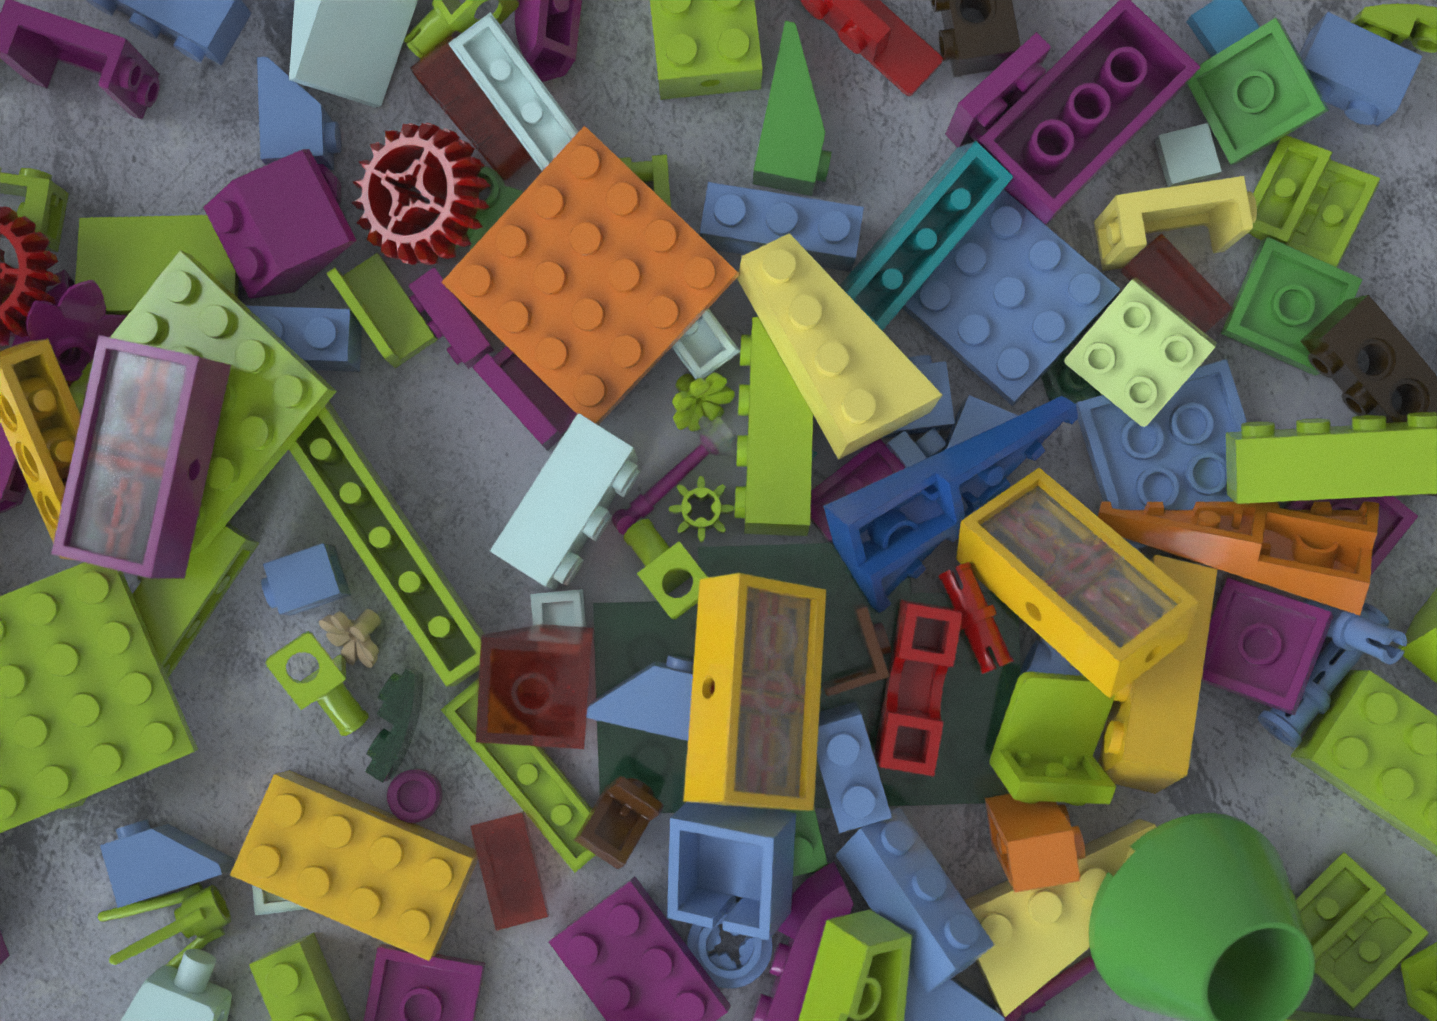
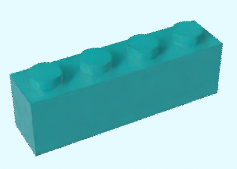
M977 141L956 148L839 286L883 331L1012 180L1013 176Z

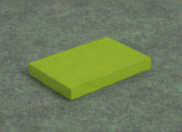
M207 215L79 218L75 284L94 280L104 296L106 314L128 315L180 250L191 254L237 298L239 277Z

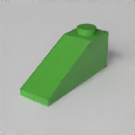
M785 21L753 171V184L812 196L815 181L826 182L832 151L822 150L825 129L796 23Z

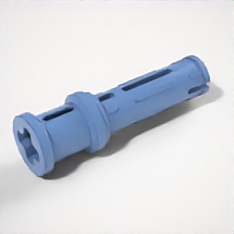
M1364 603L1362 611L1368 614L1371 621L1386 627L1389 626V619L1380 610L1368 603ZM1331 640L1316 660L1296 714L1292 715L1272 708L1270 711L1263 710L1257 717L1258 721L1269 733L1284 744L1294 748L1298 747L1302 742L1300 734L1318 713L1324 714L1330 708L1331 698L1329 695L1365 652L1358 649L1347 651L1336 646L1333 640Z

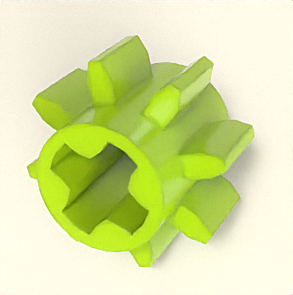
M699 476L697 480L698 488L688 491L685 486L680 484L677 486L683 501L681 505L669 506V513L683 515L684 521L677 529L680 535L691 527L698 531L699 542L704 543L706 530L714 527L721 534L726 532L724 525L719 519L721 514L733 513L734 506L729 504L721 505L719 498L726 489L724 484L719 485L712 491L705 488L704 477ZM696 498L702 503L708 498L713 501L711 513L714 517L709 521L700 517L694 522L689 518L693 512L690 501Z

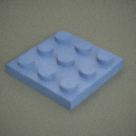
M1003 190L902 309L1010 405L1014 406L1116 299L1121 289L1008 192Z
M1227 359L1198 367L1145 427L1140 426L1104 395L1076 403L1079 426L1103 502H1111L1112 508L1144 510L1147 502H1163L1164 510H1192L1196 502H1234L1227 495L1226 432H1240L1241 424L1247 421ZM1125 539L1136 549L1147 546Z

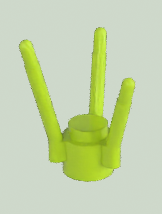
M198 882L182 891L100 912L98 920L105 922L181 903V907L174 910L176 921L111 955L109 958L110 964L117 965L180 932L188 939L196 935L197 938L165 965L178 969L186 950H201L208 943L225 935L223 926L231 922L230 911L225 899L216 886L210 885L203 889L201 883Z

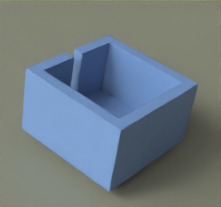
M686 802L670 817L667 918L713 928L734 904L736 896L743 897L723 920V931L769 941L791 913L796 813L783 810Z

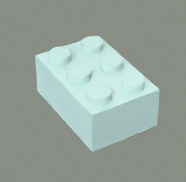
M578 413L492 546L490 552L550 589L556 590L560 583L568 586L584 562V559L578 556L588 538L596 542L608 526L612 515L609 514L607 508L616 494H619L624 498L633 487L641 472L637 469L638 457L634 447Z

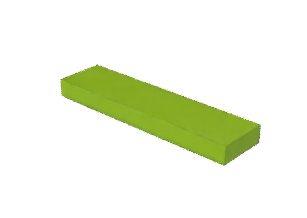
M480 676L445 705L441 711L568 866L576 873L596 856L574 841L591 812L592 806L484 676Z

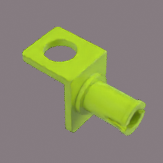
M433 0V9L406 34L404 42L407 43L408 48L417 57L427 62L455 31L463 33L480 20L474 17L475 12L482 3L488 0H466L463 4L459 0ZM498 0V8L492 15L500 25L518 8L519 2L517 0Z
M642 519L633 524L626 531L623 539L631 546L645 566L637 575L671 619H677L698 603L699 581L708 577L681 542L678 541L670 547L654 528V524L650 519ZM691 576L693 577V585L687 595L680 598L668 596L669 593Z
M304 632L266 659L267 668L299 709L303 710L311 703L317 701L338 728L341 736L351 734L368 720L369 714L366 710L362 709L343 684V681L346 680V660L341 654L332 659L312 632ZM306 652L312 654L319 663V669L301 681L293 679L286 669L288 660L297 653Z

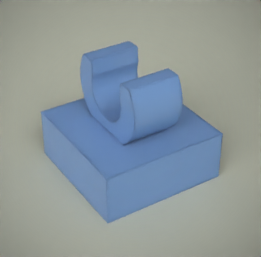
M932 428L915 443L904 430L888 442L886 447L907 468L935 455L947 443L935 428Z

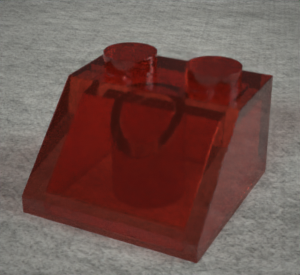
M539 624L482 634L476 742L584 749L588 729V718H586L590 698L594 628Z

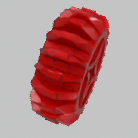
M426 122L425 124L421 123L420 126L413 123H403L401 132L396 130L385 131V144L379 142L370 144L374 155L372 160L358 161L362 168L366 170L364 178L352 181L358 189L362 190V196L353 201L352 204L356 209L364 211L356 223L362 229L369 230L367 241L373 246L381 247V253H384L385 256L400 259L402 263L410 265L420 264V262L426 265L438 264L440 257L445 259L456 257V245L462 247L472 245L467 231L469 228L475 230L483 228L475 216L477 210L489 208L486 201L479 199V193L490 187L485 179L477 177L485 165L480 159L472 157L475 148L470 143L460 140V136H457V133L447 128L440 129L439 126ZM412 186L416 187L417 190L421 192V194L414 191L412 189ZM422 195V196L426 197L427 199H429V200H430V203L426 202V201H425L422 197H420V196ZM439 215L436 221L428 227L431 220Z
M6 206L0 207V237L7 238L14 247L19 268H13L6 264L4 258L5 251L0 249V346L9 345L10 332L21 338L29 336L25 322L35 301H46L56 304L55 298L46 293L47 286L61 283L56 274L46 271L59 262L55 254L45 251L51 243L48 237L39 231L35 232L36 224L25 216L18 218L17 212ZM12 291L11 295L2 303L3 298Z

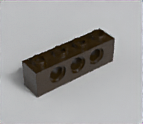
M931 0L933 11H941L944 30H939V48L943 61L951 62L953 77L993 71L1021 47L1012 0ZM974 8L983 15L984 21L979 23L969 22L962 16L961 10Z
M1370 295L1345 300L1300 341L1310 352L1308 359L1312 366L1323 376L1332 378L1343 391L1341 395L1343 402L1356 415L1385 416L1386 423L1407 422V414L1437 412V375ZM1361 350H1364L1369 358V367L1366 373L1360 369L1358 364V356ZM1395 389L1398 390L1402 397V406L1399 412L1392 405V395ZM1426 494L1428 496L1437 497V494Z

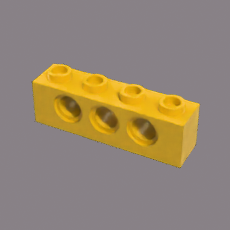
M48 339L23 342L0 351V423L54 543L81 416ZM59 556L60 559L74 560V559H70V558H66V557Z

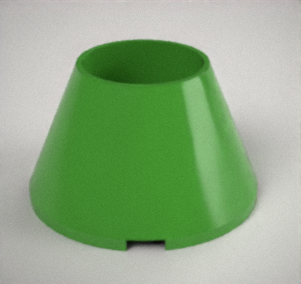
M1198 813L1175 818L1150 830L1130 846L1135 852L1124 862L1114 876L1109 872L1107 873L1092 906L1089 921V946L1095 967L1106 984L1122 1000L1132 1006L1182 1021H1285L1299 1007L1307 995L1313 980L1315 959L1283 861L1273 844L1247 822L1233 816L1218 813Z

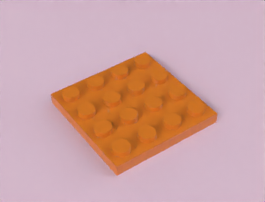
M584 126L441 283L576 414L579 413L599 425L733 283L740 273Z

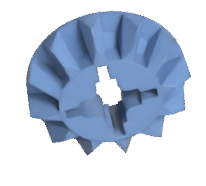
M737 901L734 902L713 928L692 924L687 940V946L716 986L720 988H739L752 983L764 972L772 954V938L768 941L750 936L746 937L745 941L738 945V956L741 962L739 965L736 964L734 957L731 958L727 951L708 953L714 950L715 946L721 942V928L719 924L723 923L726 916L737 905ZM730 932L733 936H738V935H740V934H736V933Z

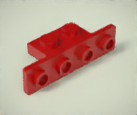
M800 0L803 7L813 17L823 20L838 34L840 40L849 50L856 54H861L908 97L912 96L942 64L943 57L880 0Z

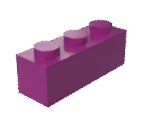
M433 267L408 285L413 292L409 299L419 313L426 310L432 320L427 324L437 338L440 339L444 336L451 346L446 350L455 363L458 365L463 362L469 369L487 353L491 354L495 350L456 296L441 283L444 279L436 268Z

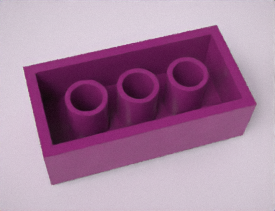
M1119 0L978 140V143L1013 176L1012 180L1003 190L1008 192L1047 225L1187 85L1200 69V66L1131 0Z

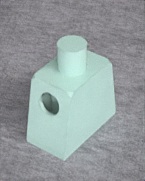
M188 949L185 951L178 969L162 965L144 981L121 1021H227L232 995L228 989L209 982L216 964V958L203 950Z

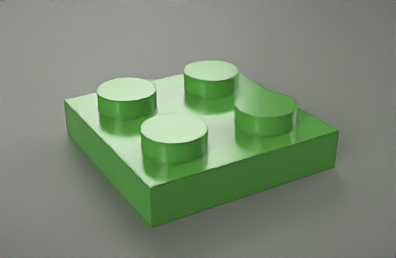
M1274 18L1199 65L1200 69L1187 83L1231 165L1238 164L1329 111L1286 29L1278 18Z
M1266 237L1260 242L1220 334L1316 376L1320 373L1310 363L1308 359L1310 352L1300 341L1345 300L1355 298L1363 279L1270 237Z

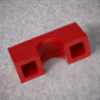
M901 599L888 671L890 677H887L874 758L879 767L929 776L935 775L944 724L940 714L942 691L947 670L949 667L954 666L963 615L962 612L955 608Z

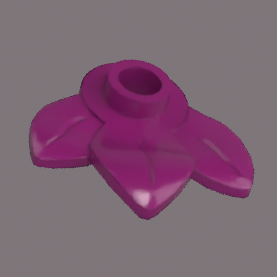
M87 280L71 286L61 296L57 306L46 301H35L28 313L26 327L32 341L49 340L65 380L76 381L82 376L83 373L81 372L89 362L91 363L94 359L98 336L110 337L127 315L106 314V306L101 289L94 280ZM76 347L75 352L71 356L66 358L59 357L66 349Z

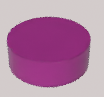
M419 768L406 770L398 774L391 781L387 791V802L391 812L398 819L408 823H418L434 815L439 809L443 797L439 780L431 772Z

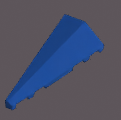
M1060 396L823 506L834 547L870 605L878 613L886 610L892 604L887 596L908 576L917 579L926 570L922 562L945 539L954 542L959 537L961 521L1007 490L1011 486L1007 477L1026 458L1036 461L1045 452L1041 444L1063 422L1072 425L1078 419L1076 404L1064 396Z

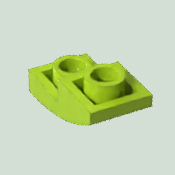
M1401 3L1381 4L1364 7L1350 21L1398 45L1407 39L1412 41V45L1421 51L1437 53V7Z

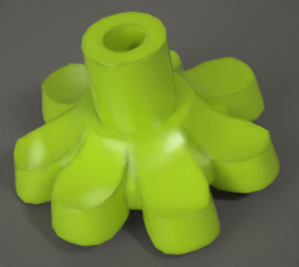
M713 372L706 380L702 378L695 380L690 373H686L678 378L675 386L679 393L674 396L672 403L677 410L673 420L679 430L688 427L690 431H697L704 425L705 417H708L713 423L720 420L725 411L719 404H728L735 398V392L730 387L725 386L727 383L725 377L717 372Z

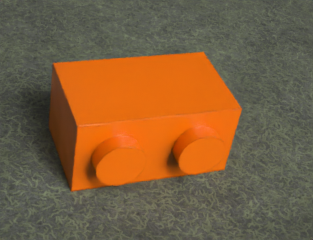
M1011 794L985 798L991 845L1015 893L1080 881L1078 860L1085 858V846L1080 828L1078 826L1071 827L1065 804L1058 805L1057 802L1048 801L1029 804L1014 800Z

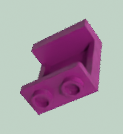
M5 0L0 12L1 60L29 83L48 88L58 61L101 75L98 83L99 87L129 115L143 119L147 107L153 106L158 97L160 89L158 78L160 74L126 38L13 0Z
M507 346L493 358L487 353L472 367L547 451L564 436L577 416Z

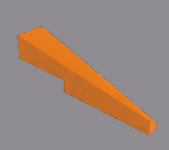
M1101 502L1098 517L1125 539L1359 616L1361 614L1370 585L1372 549L1378 531L1379 503L1363 502L1359 510H1332L1330 502H1314L1310 510H1287L1280 508L1278 502L1237 504L1236 502H1196L1192 510H1164L1163 502H1147L1144 510H1120L1112 508L1111 502Z

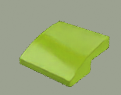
M1286 135L1280 139L1253 193L1257 204V218L1255 223H1253V229L1248 233L1260 241L1270 237L1338 268L1379 186L1380 178L1331 160L1332 151Z
M1345 852L1296 899L1314 953V974L1352 1011L1429 934L1427 930L1386 895V889Z

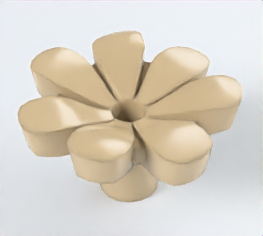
M366 609L356 620L348 619L344 613L338 611L334 615L329 614L319 621L320 627L327 631L326 637L335 646H343L341 655L348 664L354 665L359 658L360 662L366 667H373L378 659L379 649L372 642L370 634L381 624L380 617L374 611Z

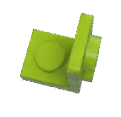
M0 168V193L25 197V202H21L18 207V218L23 216L29 218L36 224L35 232L39 231L48 237L51 243L45 251L59 252L69 193L54 183L52 175L44 171L20 168L19 175L2 173Z

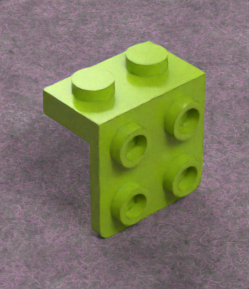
M1025 672L1019 676L989 760V764L1014 800L1029 804L1048 801L1066 802L1074 806H1083L1086 803L1110 805L1117 786L1099 765L1093 754L1112 707L1114 696L1109 699L1091 681L1081 675Z

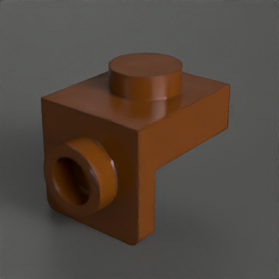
M620 776L604 788L574 841L616 869H620L625 866L649 822L659 816L664 804L653 797V790L645 783L634 778L626 779Z

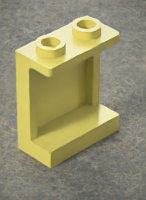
M1244 176L1116 195L1094 221L1102 271L1123 268L1147 245L1145 234L1206 226L1209 230L1213 253L1225 252L1253 229V223H1255L1257 218L1256 200L1251 191L1247 192Z

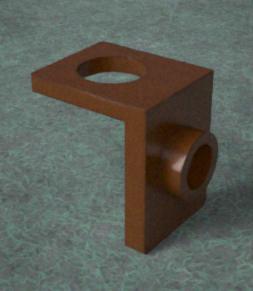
M863 603L852 607L872 667L821 683L827 697L890 677L883 655L892 652L882 622L872 624L867 606Z

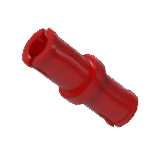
M967 562L955 567L964 586L963 589H961L953 571L947 570L940 574L938 577L943 582L953 607L963 613L960 631L964 630L980 665L981 673L985 674L997 669L988 650L989 647L992 648L999 666L1002 667L1013 662L1014 658L1010 655L994 620L998 613L994 605L988 606L972 571L971 563Z

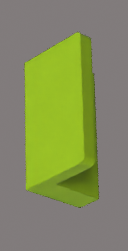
M378 252L344 275L335 267L326 273L383 358L395 369L438 340Z

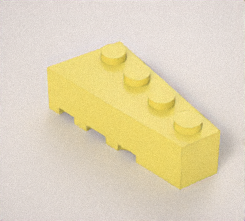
M790 233L742 256L738 271L740 275L737 277V280L838 460L929 414L942 397L939 390Z
M1138 819L1084 844L1085 858L1078 860L1080 881L1015 893L1009 880H1006L964 900L994 943V946L975 962L995 1005L1005 1017L1090 948L1089 921L1092 906L1102 881L1108 872L1113 876L1117 873L1124 862L1135 852L1130 846L1147 832L1156 828L1155 824Z

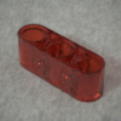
M449 35L411 66L410 69L424 89L493 170L506 181L531 161L532 157L450 48L448 43L454 38Z

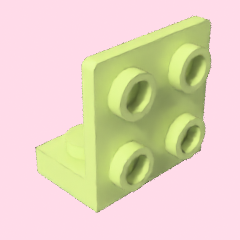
M1135 277L1067 355L1065 364L1140 426L1145 427L1215 349L1217 342Z

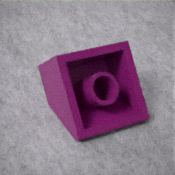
M310 149L299 150L233 179L203 207L250 299L295 293L357 241Z

